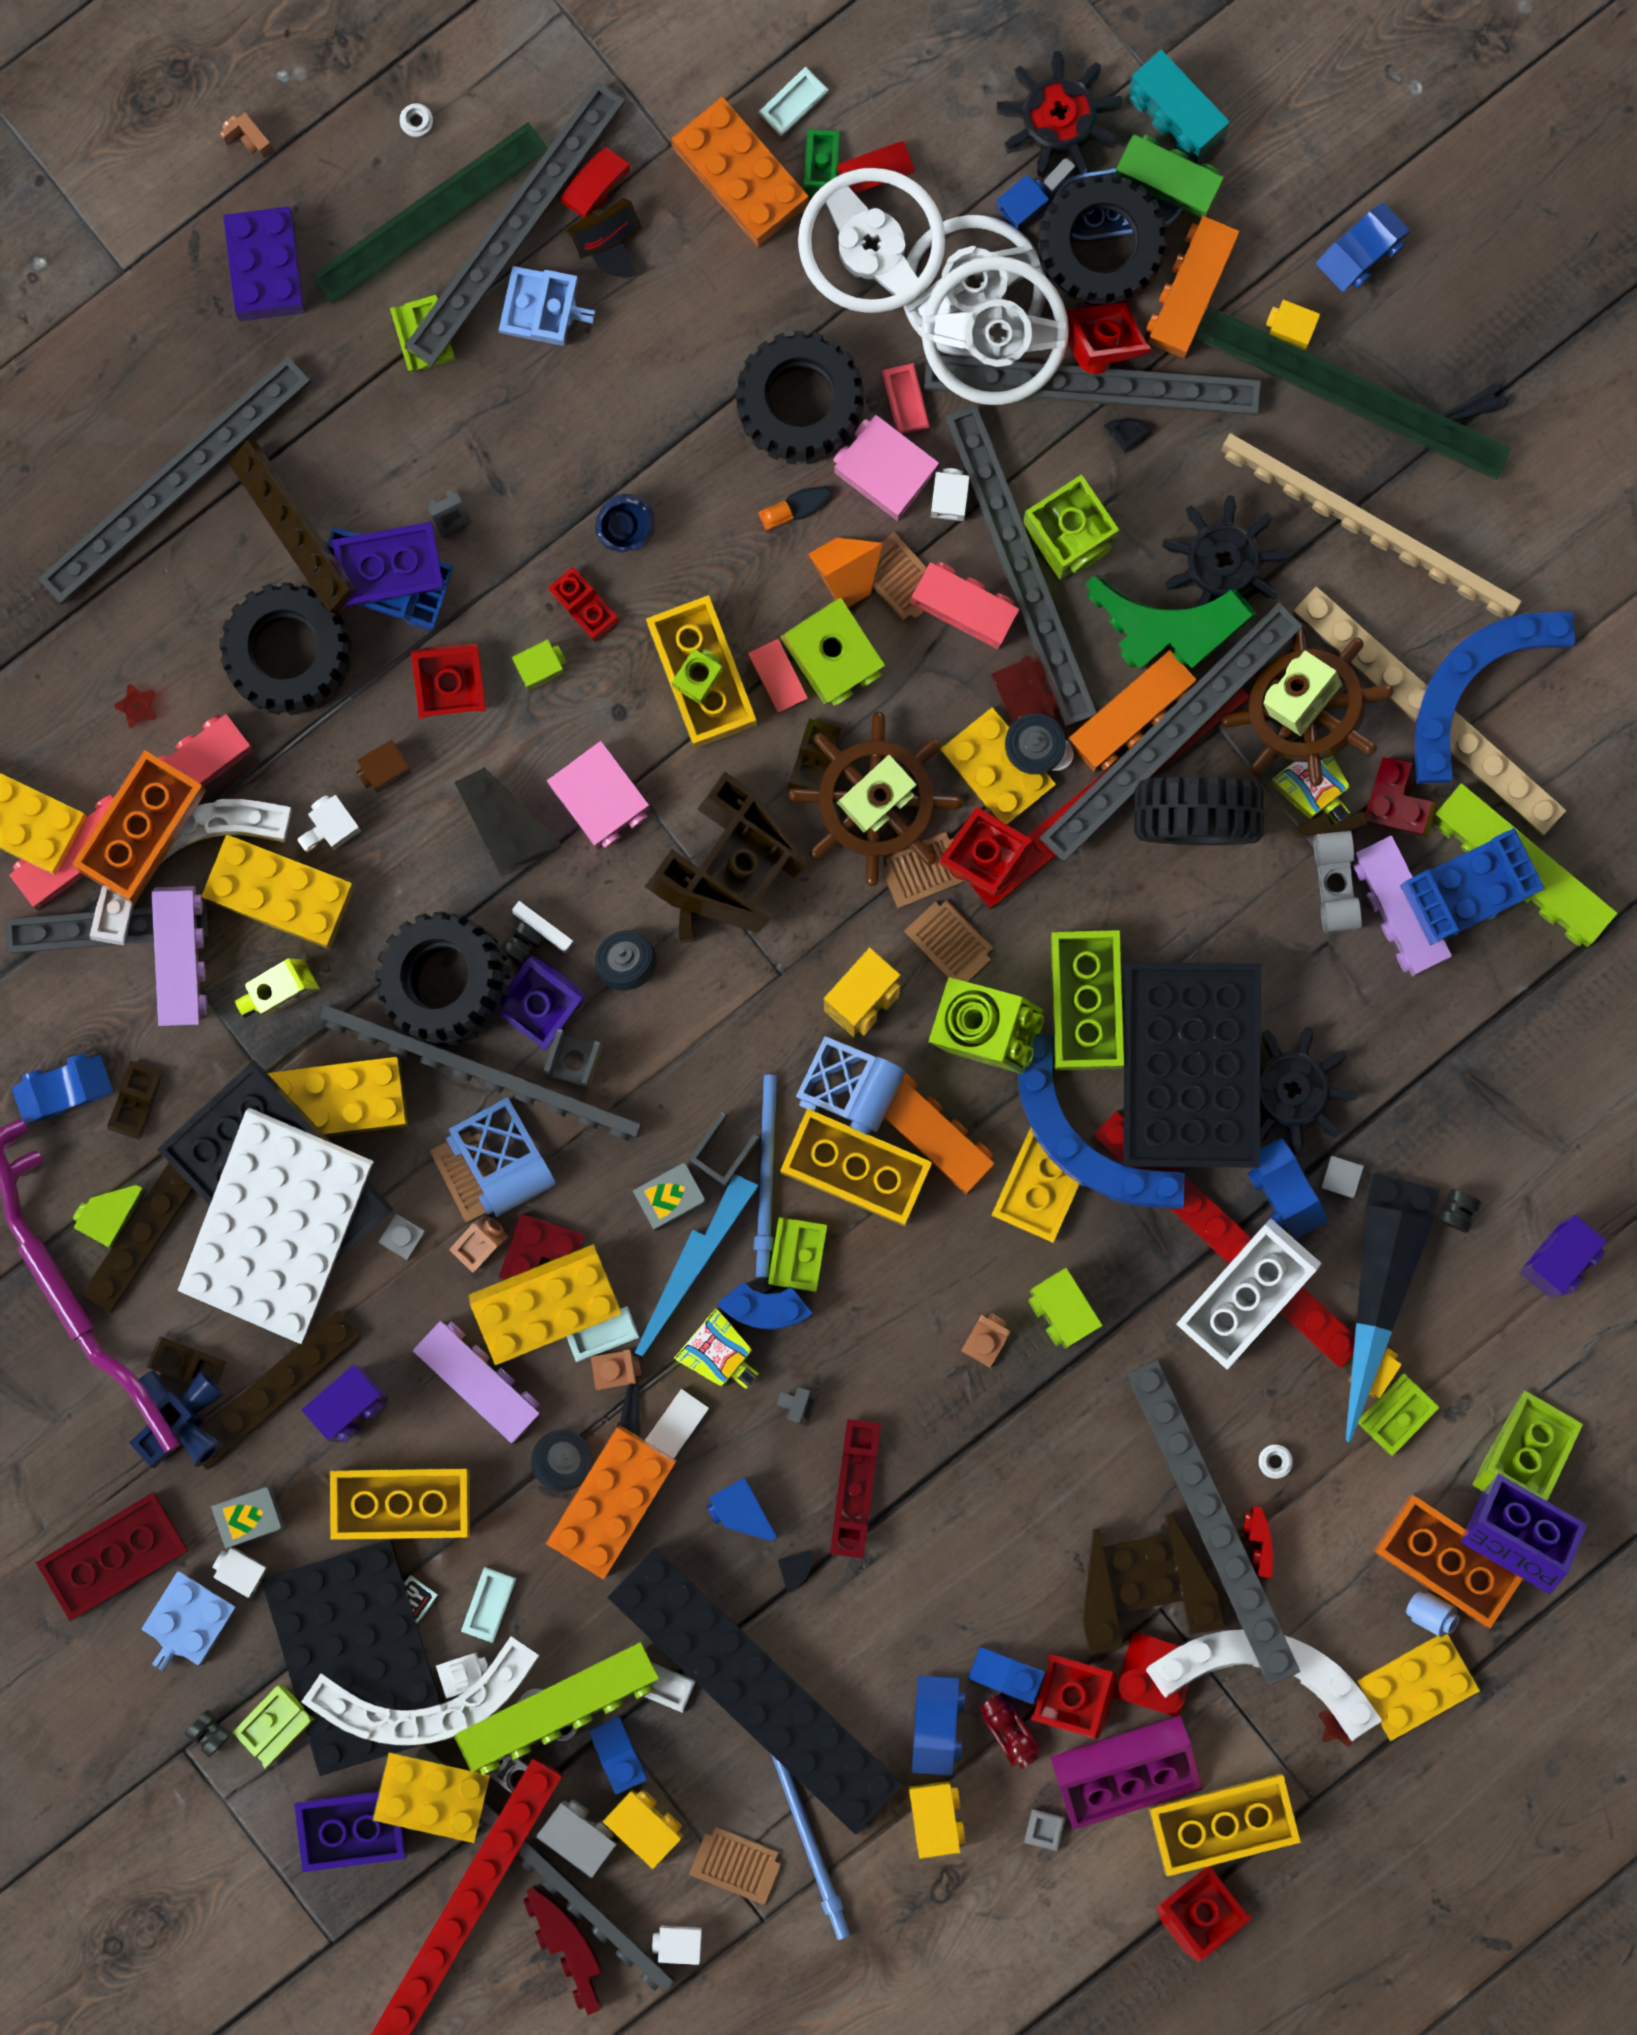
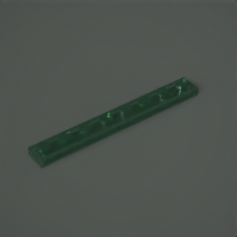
M527 122L312 275L313 280L333 305L539 159L548 150L547 146L531 124Z

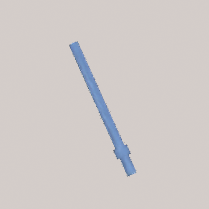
M764 1075L758 1232L757 1236H754L753 1250L757 1251L756 1278H769L770 1251L774 1249V1237H771L777 1075Z
M772 1756L823 1901L820 1903L824 1914L829 1915L837 1940L849 1937L851 1935L842 1913L844 1906L841 1897L835 1894L794 1776Z

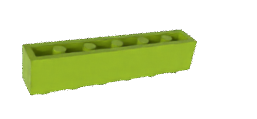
M1462 783L1434 816V820L1437 822L1434 825L1435 828L1447 838H1451L1453 835L1462 843L1460 848L1465 853L1515 828ZM1516 829L1546 889L1524 900V902L1529 903L1531 900L1541 908L1538 913L1552 925L1557 922L1567 930L1564 933L1565 936L1579 947L1582 944L1589 947L1617 915V912Z
M640 1642L456 1733L454 1738L472 1774L480 1771L482 1776L500 1768L501 1766L498 1761L510 1755L513 1761L532 1752L531 1745L541 1740L544 1745L549 1744L563 1736L561 1730L573 1725L575 1730L593 1721L591 1715L601 1710H604L605 1714H609L623 1707L622 1700L633 1694L636 1699L646 1696L655 1690L653 1684L657 1683L659 1678Z

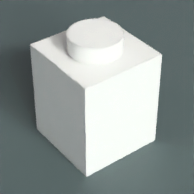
M945 468L943 473L936 472L931 518L964 522L969 476L963 475V471Z
M233 1547L229 1549L228 1553L222 1550L213 1565V1568L217 1570L213 1578L244 1596L252 1598L269 1567Z
M661 1925L660 1933H653L652 1954H658V1963L699 1965L702 1928Z

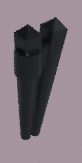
M1495 382L1444 414L1447 422L1453 423L1506 407L1509 398L1504 395L1495 398V395L1501 393L1503 385Z
M628 1385L620 1422H617V1427L621 1425L640 1437L639 1385Z

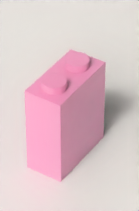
M875 414L871 421L865 419L856 429L854 435L857 439L850 447L844 445L833 460L837 463L834 467V473L895 520L899 521L939 470V463Z
M601 741L547 780L549 787L596 849L601 845L605 849L610 847L621 838L620 831L628 825L633 829L648 818L646 812L650 810L649 804Z

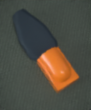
M827 486L802 489L789 495L786 500L759 511L758 515L766 532L794 519L800 520L815 513L832 497Z

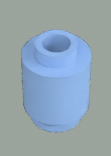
M1416 1592L1406 1610V1614L1412 1617V1622L1439 1637H1443L1447 1633L1452 1634L1460 1620V1617L1457 1615V1607L1430 1592Z

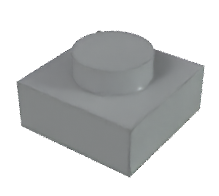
M395 1214L378 1243L404 1259L409 1260L424 1236L425 1231Z

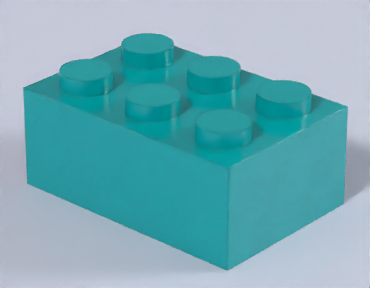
M1162 50L1157 52L1131 76L1128 93L1131 95L1129 100L1132 105L1141 113L1146 111L1153 119L1151 123L1158 133L1163 137L1168 135L1176 143L1174 148L1187 154L1190 157L1189 159L1195 164H1198L1226 138L1230 121Z

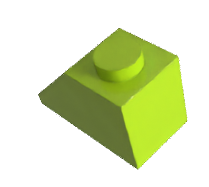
M134 1185L92 1197L87 1204L82 1202L74 1214L73 1220L77 1222L73 1228L112 1248L124 1231L146 1189Z

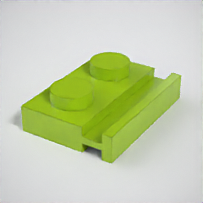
M437 295L405 303L403 306L390 308L409 374L420 369L431 368V366L406 350L405 344L437 302ZM451 342L433 367L456 360Z
M779 1217L768 1285L817 1292L827 1225Z
M1403 1373L1360 1417L1358 1425L1390 1456H1393L1439 1407Z
M279 1684L232 1733L254 1757L259 1758L265 1768H268L315 1719L313 1716L308 1715L301 1703L283 1684Z

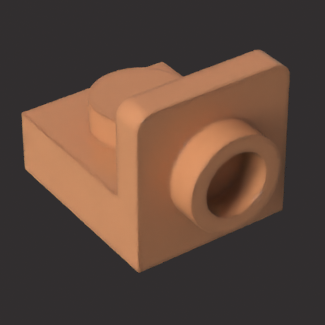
M245 112L241 116L234 115L223 124V130L219 133L227 145L243 133L244 135L240 137V140L252 154L258 151L263 158L274 150L267 138Z
M484 1214L471 1224L449 1251L474 1273L507 1240L508 1235L497 1220Z
M992 1313L989 1314L988 1318L981 1315L961 1352L991 1368L1011 1331L1006 1329L1008 1322Z
M631 1350L591 1357L596 1391L637 1384L636 1376H642L639 1356H632Z

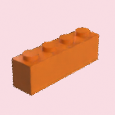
M1202 216L1199 225L1192 223L1185 239L1186 242L1190 243L1186 255L1179 253L1172 269L1173 272L1177 273L1172 285L1166 283L1159 298V302L1164 303L1159 315L1153 313L1147 325L1146 332L1151 334L1148 344L1185 359L1240 231L1205 216Z
M1169 650L1071 735L1068 742L1093 772L1100 767L1105 771L1119 759V756L1116 754L1125 745L1131 749L1144 736L1141 731L1150 723L1154 726L1168 712L1167 709L1176 701L1178 702L1195 685L1197 680L1183 664L1177 661L1174 654Z
M905 1073L884 1120L967 1195L994 1166L995 1163L990 1160L994 1154L980 1141L974 1145L965 1136L969 1131L955 1118L949 1122L940 1114L944 1108L930 1095L924 1099L916 1091L919 1085Z

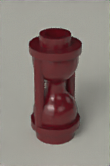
M1001 1692L979 1706L983 1712L981 1714L982 1719L987 1724L1012 1767L1018 1764L1023 1769L1039 1759L1036 1752L1041 1748L1019 1715L1010 1697L1006 1699ZM1015 1721L1021 1729L1022 1733L1016 1729ZM999 1731L1002 1732V1733L1005 1735V1737H1006V1742H1005L1004 1739L1002 1738V1736H1001V1734L999 1733Z

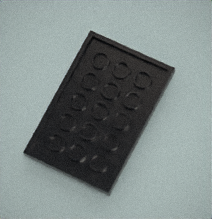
M1125 963L1123 1166L1260 1168L1261 964Z
M255 1060L157 1148L209 1206L242 1119L248 1108L332 1143ZM368 1181L365 1183L336 1261L394 1210Z
M392 1539L261 1579L296 1699L305 1708L304 1710L308 1715L313 1716L315 1719L306 1729V1733L319 1776L387 1756L388 1752L394 1754L420 1746L392 1745L361 1738L344 1731L302 1703V1700L319 1675L323 1674L357 1698L382 1708L411 1711L441 1705Z

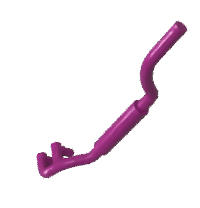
M18 1119L0 1128V1192L7 1224L20 1245L17 1250L71 1340H77L89 1361L96 1368L114 1378L126 1390L163 1451L168 1453L180 1444L154 1400L140 1380L126 1366L102 1350L91 1332L94 1330L92 1323L39 1236L34 1237L23 1218L16 1185L17 1180L20 1176L25 1177L34 1171L35 1168L41 1166L43 1160L41 1155L34 1150L9 1164L4 1148H9L21 1136L28 1133L24 1121Z

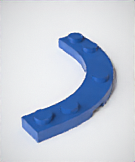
M1573 612L1532 613L1502 619L1476 631L1448 654L1429 681L1416 717L1414 752L1417 784L1450 783L1453 780L1450 751L1451 723L1458 700L1468 683L1488 664L1512 653L1531 649L1573 648L1575 645Z
M1036 1034L1032 1045L1034 1049L1033 1059L1030 1065L1025 1068L1024 1074L1018 1073V1088L1022 1108L1025 1110L1027 1119L1032 1127V1133L1053 1163L1081 1186H1087L1098 1193L1106 1195L1108 1199L1144 1207L1182 1209L1184 1206V1173L1149 1171L1123 1166L1100 1155L1076 1134L1066 1120L1055 1094L1053 1083L1054 1035Z

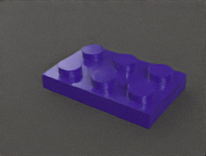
M432 522L332 540L336 560L357 589L345 603V608L444 590Z

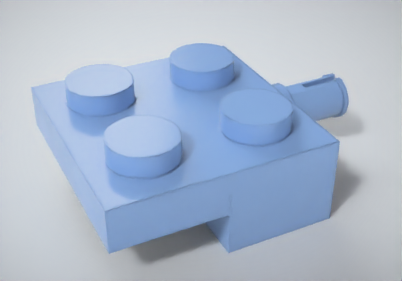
M512 266L499 333L565 346L568 329L573 320L593 324L595 310L576 307L577 276L549 270L540 272Z
M177 1571L141 1629L156 1638L163 1647L152 1665L155 1667L159 1666L158 1669L165 1671L174 1654L184 1656L198 1666L202 1665L220 1637L221 1631L235 1611L236 1606L182 1572Z

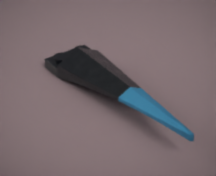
M1376 1173L1372 1176L1365 1206L1356 1331L1346 1429L1347 1443L1353 1438L1427 1240L1440 1192L1438 1188Z

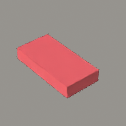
M911 363L882 370L895 429L902 435L930 429L915 364Z
M779 639L748 653L777 714L808 700Z

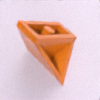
M836 537L810 552L808 556L834 600L841 597L847 608H850L871 595L883 543Z

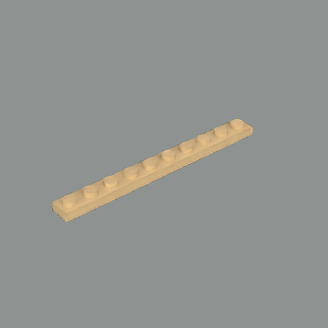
M1230 433L1224 442L1221 451L1226 453L1225 458L1232 464L1242 467L1243 464L1255 470L1254 475L1260 480L1269 484L1272 481L1284 487L1283 492L1293 499H1306L1313 504L1312 509L1325 517H1329L1332 514L1342 520L1341 525L1355 534L1361 531L1370 536V542L1385 551L1391 548L1400 554L1399 559L1412 567L1420 565L1429 570L1428 575L1437 582L1446 584L1448 581L1457 586V592L1463 597L1475 601L1477 598L1488 604L1487 610L1501 618H1504L1505 615L1512 617L1521 603V600L1233 434Z
M1316 586L1296 607L1293 614L1339 655L1353 638H1361L1364 643L1363 648L1350 665L1375 687L1390 685L1394 692L1388 699L1416 723L1417 713L1427 685ZM1454 711L1450 731L1451 755L1543 837L1566 810L1461 715Z

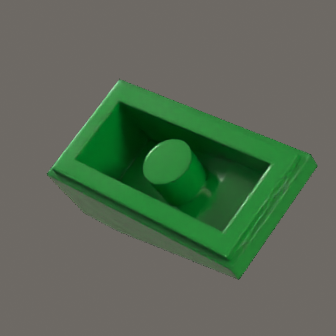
M807 129L803 190L808 195L809 200L826 183L838 176L837 165L839 164L841 131Z

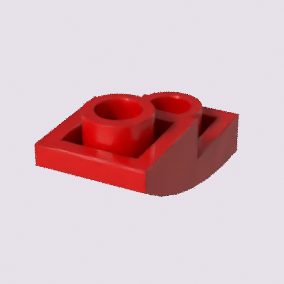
M904 140L837 165L840 175L862 168L887 169L904 176L915 172ZM867 181L855 183L848 187L855 194L876 188L884 184V182Z
M604 147L574 178L561 196V202L584 218L590 212L596 211L608 200V191L630 173V164L607 147Z
M573 566L548 587L552 595L594 642L599 640L620 621L618 616L596 594L591 585Z
M1252 1506L1251 1513L1245 1512L1242 1532L1248 1533L1247 1540L1260 1542V1549H1253L1251 1561L1253 1569H1257L1256 1575L1272 1578L1273 1550L1269 1526L1262 1508Z

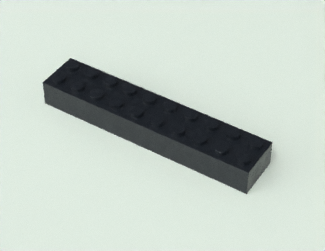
M653 1548L607 1597L855 1835L903 1785L893 1773L657 1548Z

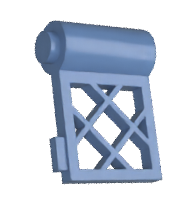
M825 1036L796 1097L801 1100L799 1106L802 1108H808L817 1113L822 1108L852 1121L850 1128L868 1136L870 1131H878L906 1070L885 1059L874 1057ZM833 1047L838 1049L841 1061L828 1067L826 1059ZM860 1060L866 1061L867 1064L862 1074L853 1078L850 1065ZM843 1069L846 1082L833 1088L830 1075ZM823 1079L826 1092L816 1097L810 1096L809 1094L814 1084ZM849 1090L850 1099L845 1110L838 1107L835 1096Z
M508 1097L449 1128L451 1136L447 1137L446 1140L455 1157L462 1154L483 1192L478 1198L487 1215L494 1212L495 1216L498 1217L556 1185L551 1172L540 1156ZM506 1108L512 1118L508 1132L490 1127L493 1115ZM487 1118L485 1125L479 1124V1122ZM515 1125L521 1135L513 1133ZM469 1127L483 1130L478 1148L464 1144L459 1133ZM488 1132L506 1137L501 1154L483 1149ZM513 1138L525 1142L530 1153L519 1159L506 1156L510 1139ZM469 1151L476 1153L475 1160L472 1159ZM481 1154L499 1159L496 1171L483 1178L477 1168ZM504 1161L511 1162L502 1168Z

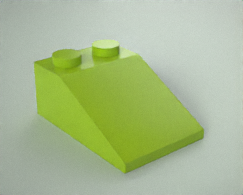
M1524 1390L1487 1453L1472 1485L1484 1491L1499 1473L1548 1501L1583 1424Z

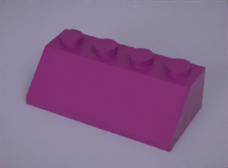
M1181 1716L1163 1720L1159 1723L1050 1757L1072 1830L1203 1789L1192 1746Z

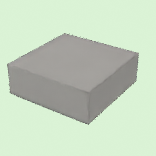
M1067 158L1044 180L1043 185L1047 188L1051 198L1056 194L1058 188L1074 175L1075 165Z
M1331 1156L1320 1189L1353 1199L1364 1166Z
M1032 1809L1024 1843L1057 1851L1065 1817Z

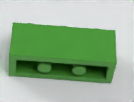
M1133 134L1116 168L1115 178L1121 179L1124 177L1132 180V184L1137 187H1143L1148 191V194L1198 218L1206 217L1223 183L1224 177L1219 175L1220 171L1206 163H1202L1199 166L1189 161L1190 157L1180 150L1172 149L1170 152L1160 147V143L1148 135L1142 134L1139 137Z

